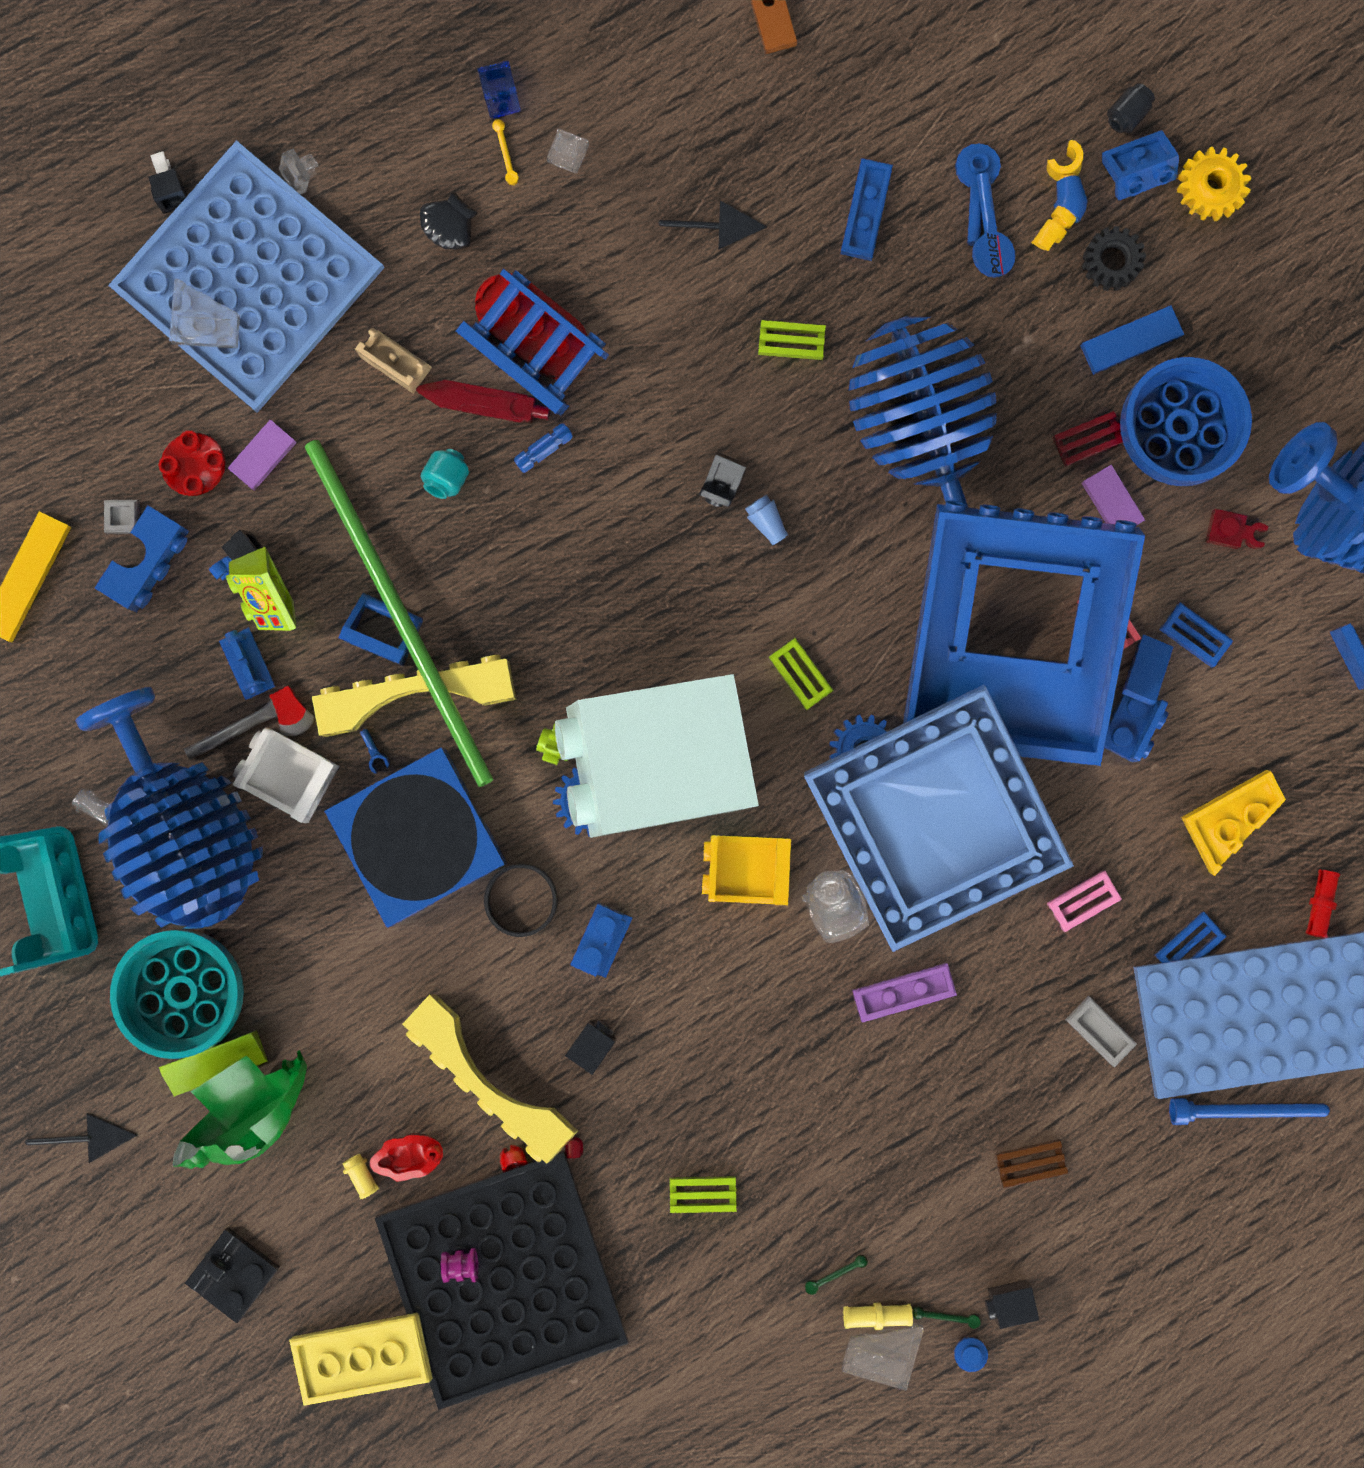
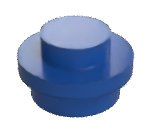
M967 1337L957 1343L954 1350V1358L958 1366L964 1371L976 1372L985 1366L988 1359V1351L981 1340Z

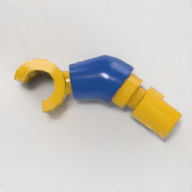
M1074 140L1068 142L1066 153L1073 161L1072 164L1060 166L1056 163L1055 159L1047 160V172L1057 181V201L1054 204L1055 210L1051 214L1052 220L1048 219L1031 242L1043 250L1049 251L1054 242L1060 243L1067 233L1065 228L1070 229L1074 223H1078L1087 208L1088 200L1081 178L1078 176L1083 162V150L1081 145Z

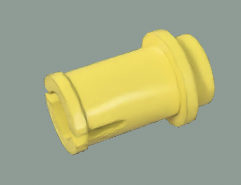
M357 1154L342 1163L345 1168L343 1173H348L360 1199H364L380 1188L375 1183L365 1164L367 1159L362 1158L361 1154Z

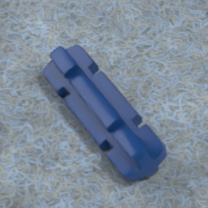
M564 423L559 424L553 429L552 434L547 433L529 446L526 453L522 451L515 456V464L523 473L534 467L533 463L536 461L538 463L559 449V444L564 445L573 437L571 431Z

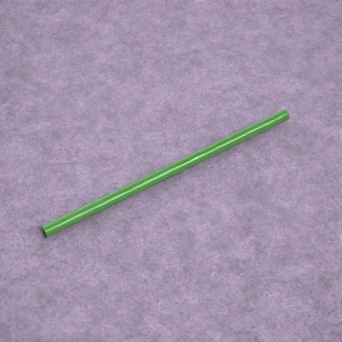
M313 440L307 443L305 449L478 787L489 784L494 779L320 441Z

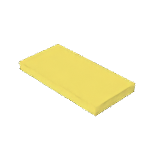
M418 1313L293 1336L290 1339L304 1406L428 1383L433 1379Z

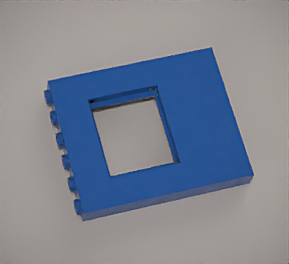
M946 501V505L937 504L903 724L985 685L1020 757L1101 766L1145 534L1139 527H1136V523L1126 520H1117L1115 525L1102 523V519L1092 516H1083L1081 521L1068 519V515L1057 512H1050L1048 517L1034 515V511L1016 508L1014 513L1002 512L1000 507L987 504L980 505V509L968 508L966 503L960 501ZM979 564L1083 576L1067 663L965 651Z

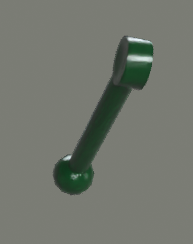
M858 1255L854 1262L817 1281H807L805 1284L806 1292L814 1295L817 1293L818 1288L857 1267H866L868 1264L867 1257Z
M919 1306L912 1309L913 1318L916 1320L925 1317L966 1323L972 1329L980 1326V1319L976 1314H970L965 1317L924 1311Z

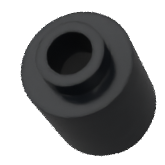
M1136 83L1133 87H1128L1107 111L1108 123L1111 128L1118 133H1131L1152 109V103L1155 101L1152 91L1140 83Z

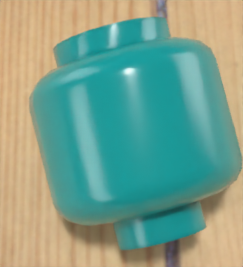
M453 449L434 451L421 473L424 489L439 499L456 496L469 474L468 466L463 461V455Z

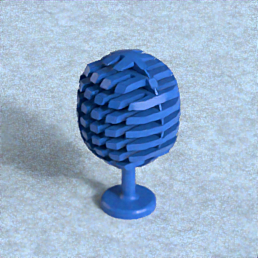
M905 316L888 322L866 341L892 332V343L857 355L852 368L893 353L895 354L896 362L850 379L849 391L900 374L901 381L849 401L850 411L866 408L904 394L907 400L854 420L855 429L860 431L912 414L913 418L862 438L863 446L865 449H870L920 434L919 437L873 455L872 458L878 465H886L928 452V455L895 467L889 470L888 473L898 479H906L935 470V476L913 484L940 486L945 502L960 501L967 504L959 479L963 478L980 462H971L955 468L954 463L987 451L993 435L975 438L950 447V444L993 427L996 424L997 413L978 416L947 427L945 424L995 404L996 395L995 392H990L940 408L939 404L992 383L990 372L934 389L932 386L934 383L983 365L985 361L981 354L927 371L925 364L970 348L974 344L965 337L919 353L916 345L958 329L949 323H944L910 336L905 327L931 317Z
M144 687L104 702L83 713L75 720L82 731H92L111 724L135 772L117 789L119 792L114 802L104 810L108 825L107 828L99 833V844L108 842L109 849L103 853L107 863H113L115 869L111 873L115 881L120 880L124 885V888L120 890L124 899L133 897L138 902V904L130 908L134 913L139 916L148 911L157 916L155 922L160 928L170 923L186 926L182 929L209 927L233 914L244 901L242 898L247 888L259 881L257 871L252 872L253 862L263 857V846L252 851L251 842L259 836L255 828L247 829L246 822L251 819L247 810L239 811L236 806L242 801L238 792L227 795L223 791L224 788L232 784L226 777L220 776L217 779L207 778L205 776L207 773L205 772L209 769L203 762L190 768L178 766L180 763H153L131 716L146 708L155 700V693L152 687Z

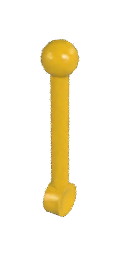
M496 119L492 124V128L498 134L507 170L506 182L509 185H515L518 183L519 178L517 173L513 171L503 132L505 124L502 120Z

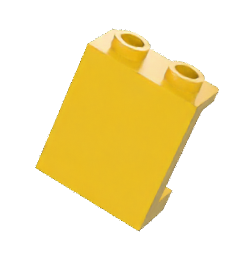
M711 835V842L704 841L703 861H710L709 875L703 874L702 894H708L709 902L788 905L791 839Z

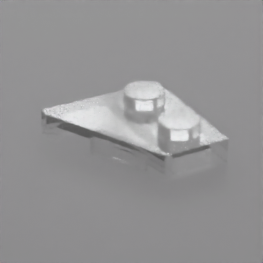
M174 279L169 341L175 345L238 348L239 314L225 305L217 303L206 294L200 293L186 285L180 279Z
M913 1324L912 1327L904 1329H886L871 1335L865 1333L850 1336L841 1368L842 1372L907 1391L924 1331L923 1325Z

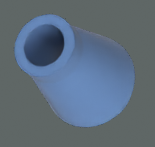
M767 495L745 508L749 515L747 518L772 545L788 536L775 501H771Z

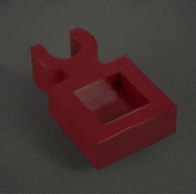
M1214 509L1211 513L1205 542L1238 549L1241 547L1242 541H1244L1248 547L1260 549L1264 547L1265 543L1255 540L1253 534L1255 531H1267L1268 526L1264 523H1255L1248 526L1246 525V515Z

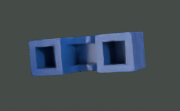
M147 505L130 532L144 543L146 549L144 560L133 568H125L111 561L95 589L123 607L137 613L139 608L143 609L149 603L152 597V592L150 591L157 580L161 581L167 575L170 569L168 563L173 555L180 553L185 547L188 539L186 535L189 531Z

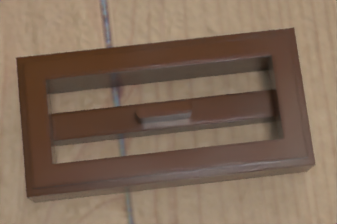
M1059 1139L995 1153L1003 1188L1068 1174L1067 1167L1065 1166V1157L1062 1153V1144ZM1054 1150L1055 1155L1007 1166L1004 1165L1005 1160ZM1057 1163L1058 1165L1057 1167L1007 1178L1008 1173Z

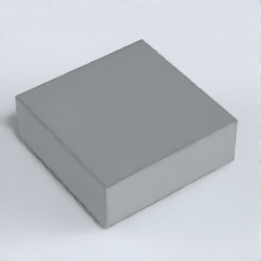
M104 500V533L131 534V530L140 518V502L138 500Z

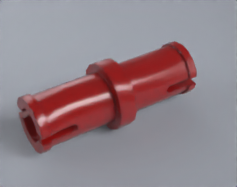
M1318 870L1314 898L1309 900V905L1312 908L1305 934L1327 939L1332 910H1336L1337 907L1334 899L1341 874L1328 870Z

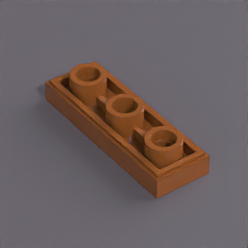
M750 0L765 54L797 46V39L785 0ZM769 2V3H772L773 5H772V6H765L764 3Z

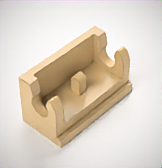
M371 328L368 341L365 344L359 342L355 348L361 359L414 394L416 388L422 383L432 367L379 330Z

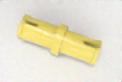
M880 1302L873 1303V1306H844L843 1308L845 1329L874 1327L875 1330H882L884 1326H912L913 1324L911 1304L882 1306Z

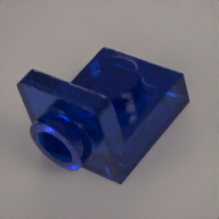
M509 61L477 68L490 118L493 119L520 112L521 108Z

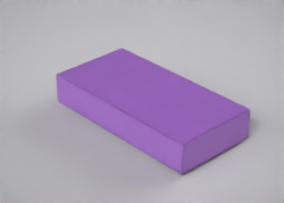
M269 420L231 463L228 469L255 491L297 442L272 420Z
M1112 465L1082 482L1083 487L1105 523L1116 525L1117 520H1126L1138 525L1145 521Z

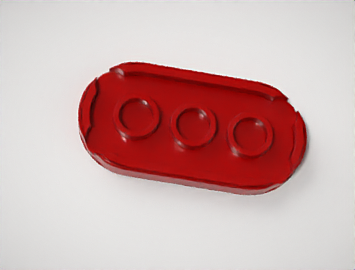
M499 274L491 276L484 281L476 293L475 311L479 322L510 283ZM530 283L527 288L587 336L584 326L575 317ZM520 291L489 331L491 335L504 344L535 303ZM544 312L514 353L525 363L529 364L560 323L547 312ZM570 332L539 373L548 378L558 379L585 344Z

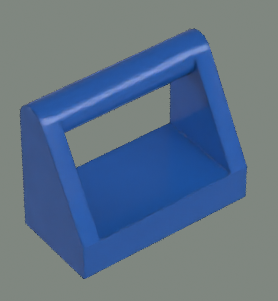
M363 593L345 622L338 638L404 666L409 655V650L404 641L401 642L397 649L356 631L365 608L392 619L383 601ZM408 612L417 632H419L423 618Z

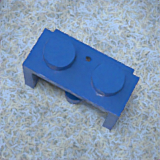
M598 903L570 965L595 977L599 975L606 978L632 917Z

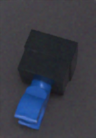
M239 530L221 547L228 556L212 565L209 571L216 580L221 578L223 581L226 579V575H229L230 561L261 549L263 546L252 532Z

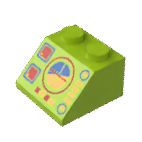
M266 547L230 561L229 575H226V580L234 594L239 592L243 600L241 608L248 621L254 620L258 630L291 631L295 629L294 601Z

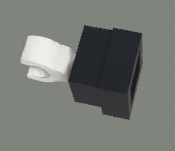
M162 151L151 155L157 174L148 176L153 199L162 213L165 214L174 211L188 194L184 189L182 179L175 168L171 169L169 159L166 160L165 154Z

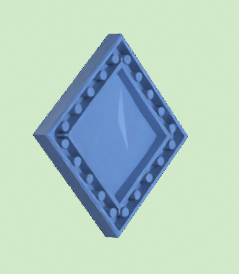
M985 685L969 691L804 772V777L892 952L1074 866Z

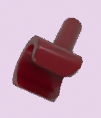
M573 1137L564 1146L566 1158H580L583 1155V1141L579 1137Z

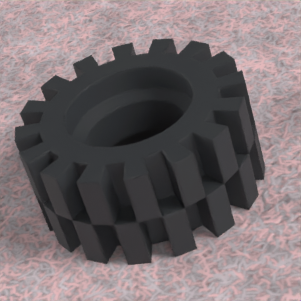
M1114 226L1110 231L1109 228H1105L1100 234L1097 233L1086 247L1082 258L1085 262L1082 267L1083 270L1088 271L1086 278L1088 280L1091 278L1095 280L1093 283L1095 287L1101 284L1104 285L1102 290L1108 291L1111 287H1113L1114 291L1120 290L1122 286L1125 288L1134 281L1143 269V261L1146 258V253H1142L1144 244L1143 242L1139 244L1136 242L1139 238L1136 233L1132 237L1128 235L1130 229L1125 228L1121 232L1119 231L1120 226ZM1108 248L1121 250L1125 256L1124 267L1119 270L1107 268L1102 261L1103 251Z

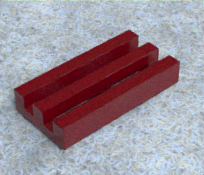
M1114 411L1052 437L1065 467L1123 443L1120 423H1117L1115 419L1117 416ZM1106 422L1109 423L1110 427L1066 445L1062 442ZM1113 433L1115 437L1110 441L1071 457L1067 454L1070 450Z

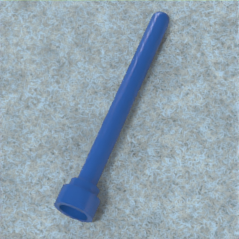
M1172 1098L1169 1104V1115L1173 1125H1188L1189 1122H1194L1195 1118L1326 1117L1330 1113V1109L1326 1104L1194 1105L1192 1101L1188 1102L1186 1098Z

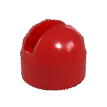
M510 1145V1151L504 1148L500 1153V1164L503 1172L528 1164L523 1149L518 1145Z

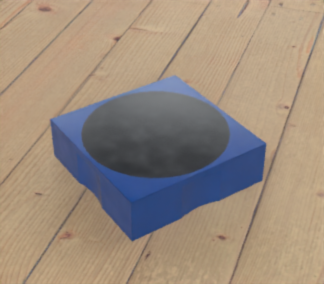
M442 747L324 811L387 928L395 926L433 905L443 897L464 886L470 885L508 864L487 824L475 810L470 800L468 789L450 755Z

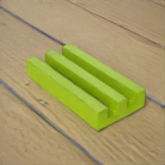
M761 320L758 355L822 360L826 325ZM767 331L815 334L818 335V338L768 334ZM766 341L815 345L817 350L770 347L765 345Z
M796 638L769 656L770 661L806 710L834 691ZM794 648L823 688L820 693H818L791 656L789 650ZM783 655L813 698L807 699L778 659Z
M736 1176L670 1178V1213L737 1212ZM729 1185V1191L677 1192L676 1186ZM729 1199V1203L677 1204V1200Z

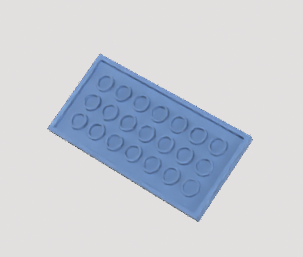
M1364 932L1133 967L1154 1096L1157 1099L1364 1068Z

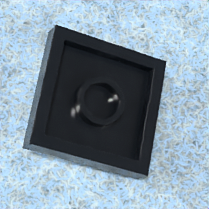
M227 1227L185 1284L235 1323H238L280 1266Z

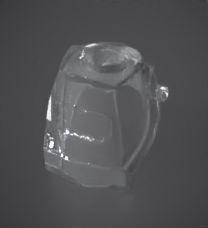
M842 869L839 871L829 870L821 872L814 877L812 883L807 884L806 894L801 896L803 902H807L812 922L826 943L839 942L851 938L869 926L867 906L861 891L855 884L857 880L853 874L849 875Z

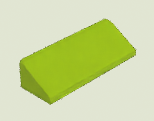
M256 1030L211 1047L196 1055L159 1067V1070L175 1097L196 1089L245 1056H248L256 1066L268 1060Z

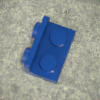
M1161 130L1102 152V163L1115 182L1116 198L1122 200L1175 180L1178 175L1179 155Z
M1122 694L1109 720L1104 748L1130 762L1140 761L1141 758L1145 759L1154 745L1151 737L1155 729L1160 730L1169 713L1165 711L1168 702L1157 700L1153 706H1150Z

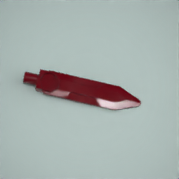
M450 380L423 384L416 388L417 393L443 409L518 423H532L533 417L548 420L550 416V409L548 407L536 405L535 398L524 394Z

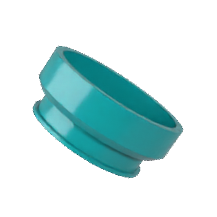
M187 929L155 933L133 945L118 963L110 987L111 1010L122 1034L141 1051L167 1059L190 1057L219 1043L235 1025L241 1012L244 996L240 969L228 949L207 934ZM187 950H191L196 955V964L192 968L184 963L183 957ZM156 962L162 963L165 967V975L162 979L156 978L153 974V966ZM212 971L218 972L222 978L221 986L218 989L212 987L209 983L208 978ZM181 983L187 984L190 988L191 994L188 1000H183L178 994V987ZM151 994L159 1000V1008L156 1012L151 1011L147 1006V999ZM206 1004L212 1005L216 1010V1017L213 1021L207 1020L203 1015V1008ZM175 1015L180 1016L184 1020L185 1028L182 1033L175 1031L172 1026V1020Z

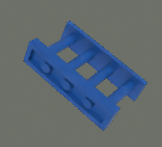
M503 269L500 275L510 282L479 323L475 322L472 326L463 321L456 332L555 414L562 416L569 407L563 401V398L566 396L564 392L595 353L605 360L608 358L609 354L603 350L606 343L592 332L588 336L583 334L527 288L531 282L517 270L510 274ZM521 291L535 304L505 343L500 342L496 346L488 339L491 335L489 331ZM544 312H547L560 324L529 364L525 363L521 367L513 360L516 355L514 351ZM571 332L585 345L554 385L550 383L546 387L537 380L541 376L539 371Z

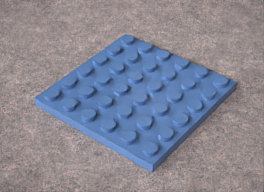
M236 140L108 286L258 413L380 274L384 266Z

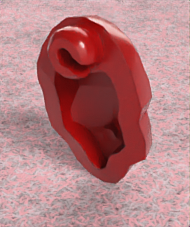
M410 1133L404 1137L386 1140L382 1148L370 1159V1167L374 1172L388 1176L396 1182L421 1178L428 1175L440 1164L443 1157V1148L432 1136Z

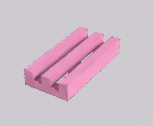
M1101 871L1047 902V905L1053 911V915L1060 923L1063 932H1066L1122 900L1106 871ZM1103 880L1105 885L1062 910L1058 907L1060 904ZM1108 891L1111 894L1109 898L1067 921L1064 916Z

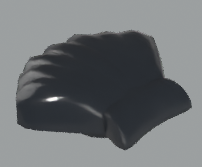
M452 193L448 200L422 205L420 208L421 228L429 240L443 249L466 248L470 245L471 219L478 212L466 205L456 193Z

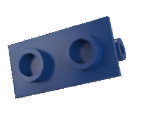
M248 627L240 632L233 630L226 633V638L219 642L245 700L276 687L250 628Z

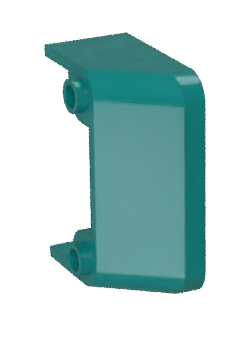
M57 826L1 836L0 874L16 872L31 936L21 938L14 943L11 952L14 965L0 969V977L92 953L98 945V934L72 833L64 827Z

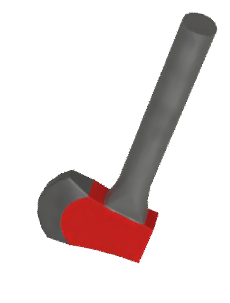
M286 686L269 695L271 700L260 710L186 747L184 751L187 757L192 760L273 718H278L282 735L296 736L308 730L315 717L300 702L292 688Z

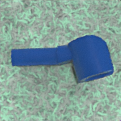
M368 729L362 730L360 734L371 756L369 768L373 773L377 774L378 771L374 766V759H383L388 768L390 764L387 755L379 752Z

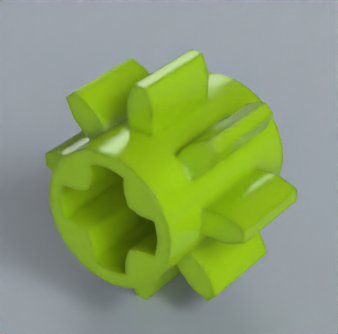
M554 724L552 730L544 727L536 751L544 753L543 761L558 765L559 759L562 760L557 747Z

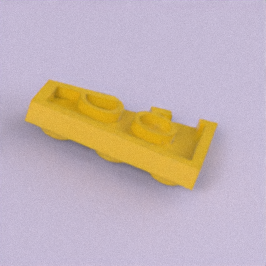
M1265 770L1182 816L1181 818L1209 873L1215 876L1223 868L1221 865L1231 854H1236L1243 846L1242 843L1255 829H1259L1286 799L1272 772Z

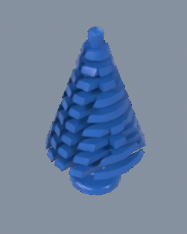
M1316 422L1305 427L1292 437L1280 451L1272 465L1269 474V484L1281 494H1291L1316 481L1317 483L1301 506L1295 524L1300 525L1293 533L1294 545L1299 546L1297 550L1302 555L1320 559L1330 564H1337L1343 568L1356 570L1364 574V442L1361 443L1354 454L1351 449L1330 467L1328 463L1332 459L1337 446V433L1326 422Z

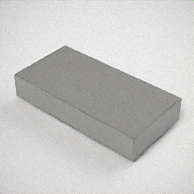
M1089 996L1065 1019L1113 1067L1137 1045Z

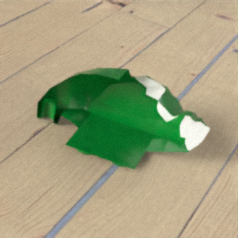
M300 1050L297 1051L298 1056L292 1061L283 1060L282 1069L268 1075H264L248 1056H245L191 1091L210 1112L180 1140L174 1153L173 1166H181L188 1169H193L194 1167L204 1168L209 1161L223 1165L242 1164L259 1157L280 1138L289 1123L294 1105L304 1084L307 1064Z

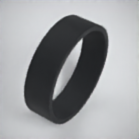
M527 864L511 865L497 872L488 883L484 895L485 912L490 922L502 933L514 937L531 936L544 929L553 919L558 904L557 891L551 878L541 869ZM526 868L540 874L550 886L553 897L551 913L547 920L533 931H510L500 925L492 914L490 908L491 889L495 881L511 869Z

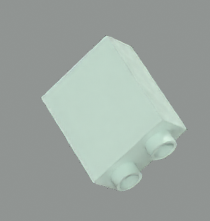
M734 674L577 700L566 707L568 718L555 721V736L559 754L562 760L576 759L580 785L567 788L570 816L574 826L588 824L590 838L759 806Z

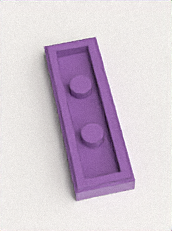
M948 963L852 990L862 1023L957 995Z

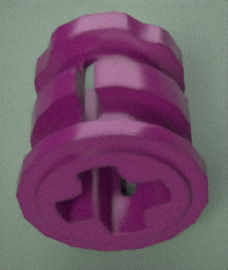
M471 1248L469 1254H464L463 1251H456L455 1255L442 1252L441 1276L443 1283L449 1282L450 1279L456 1278L457 1282H461L469 1277L472 1282H477L478 1256L476 1248Z

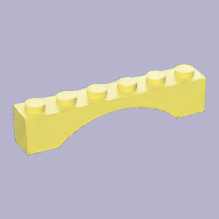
M500 655L481 658L482 663L469 666L468 661L449 664L450 670L439 672L449 693L471 698L484 706L517 700L510 663L507 659H501ZM417 670V676L405 678L404 674L384 677L385 682L379 684H372V680L352 683L353 689L340 691V686L321 689V695L312 696L319 736L329 737L357 731L371 715L388 703L414 693L430 692L419 670Z
M429 995L403 1023L409 1030L406 1033L407 1037L417 1046L421 1047L424 1045L432 1052L429 1056L430 1059L443 1070L447 1067L456 1076L453 1080L463 1091L468 1093L471 1090L479 1098L477 1104L488 1115L492 1116L495 1113L504 1122L501 1127L508 1135L514 1139L520 1137L528 1145L525 1148L526 1152L537 1162L543 1160L547 1164L552 1161L578 1132L555 1108L538 1107L520 1102L492 1085L479 1071L468 1053L462 1035L460 1017L438 995Z

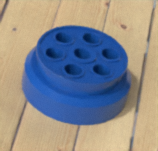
M1195 357L1171 359L1149 370L1127 395L1120 419L1121 437L1131 460L1149 477L1173 486L1198 485L1217 477L1231 467L1243 453L1248 443L1252 426L1249 400L1237 379L1220 365ZM1166 390H1173L1178 395V403L1170 402L1167 399ZM1197 400H1203L1208 404V413H1203L1198 409ZM1142 411L1152 413L1155 420L1154 424H1147L1143 421ZM1173 421H1179L1184 425L1185 434H1178L1174 431ZM1204 431L1214 434L1216 438L1215 445L1205 441ZM1149 442H1155L1160 446L1161 456H1155L1149 451ZM1180 452H1185L1191 456V466L1182 464L1179 458Z

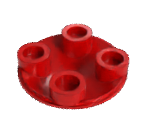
M189 430L183 432L168 444L158 464L159 470L168 486L177 493L186 496L202 495L215 488L223 477L226 465L224 452L213 438Z

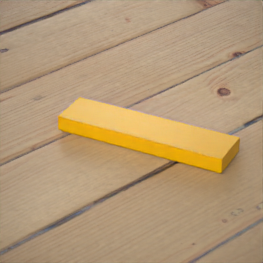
M40 511L0 586V638L12 643L71 529L70 526Z

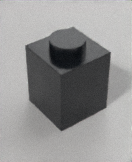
M589 1020L565 1056L593 1075L616 1042V1038L612 1036L614 1030L600 1020L596 1023Z
M1027 1280L987 1288L990 1299L985 1300L986 1311L989 1320L995 1319L1000 1329L1039 1321L1033 1290Z

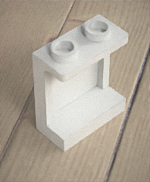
M265 727L262 732L257 731L250 742L249 748L252 751L247 760H241L234 771L233 777L236 779L233 785L290 814V817L301 823H309L335 776L339 765L273 729Z

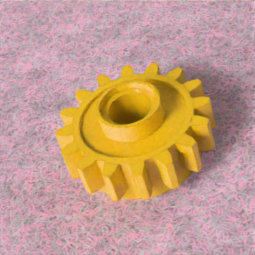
M1210 147L1205 155L1199 150L1193 156V160L1188 159L1184 164L1183 168L1185 170H1182L1177 178L1183 183L1179 185L1177 192L1183 194V199L1180 203L1182 205L1187 204L1191 215L1197 213L1201 215V220H1205L1207 216H1212L1214 221H1218L1222 214L1228 218L1235 212V209L1239 210L1244 204L1243 198L1251 190L1245 185L1251 180V176L1242 174L1247 164L1238 165L1236 163L1239 156L1237 153L1229 158L1227 157V148H1223L1219 154H1216L1214 147ZM1208 180L1216 182L1219 189L1212 188L1208 184Z

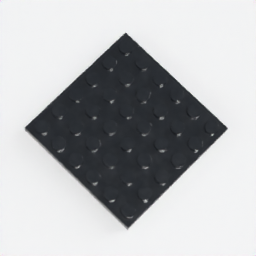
M564 1150L560 1151L547 1164L543 1160L541 1162L534 1160L528 1162V1164L511 1168L506 1172L488 1176L375 1217L406 1314H419L433 1377L429 1383L438 1410L623 1346L629 1342ZM471 1248H476L478 1256L477 1282H472L469 1277L461 1282H457L456 1278L450 1279L449 1282L443 1283L441 1276L442 1252L455 1255L456 1251H463L464 1254H469Z

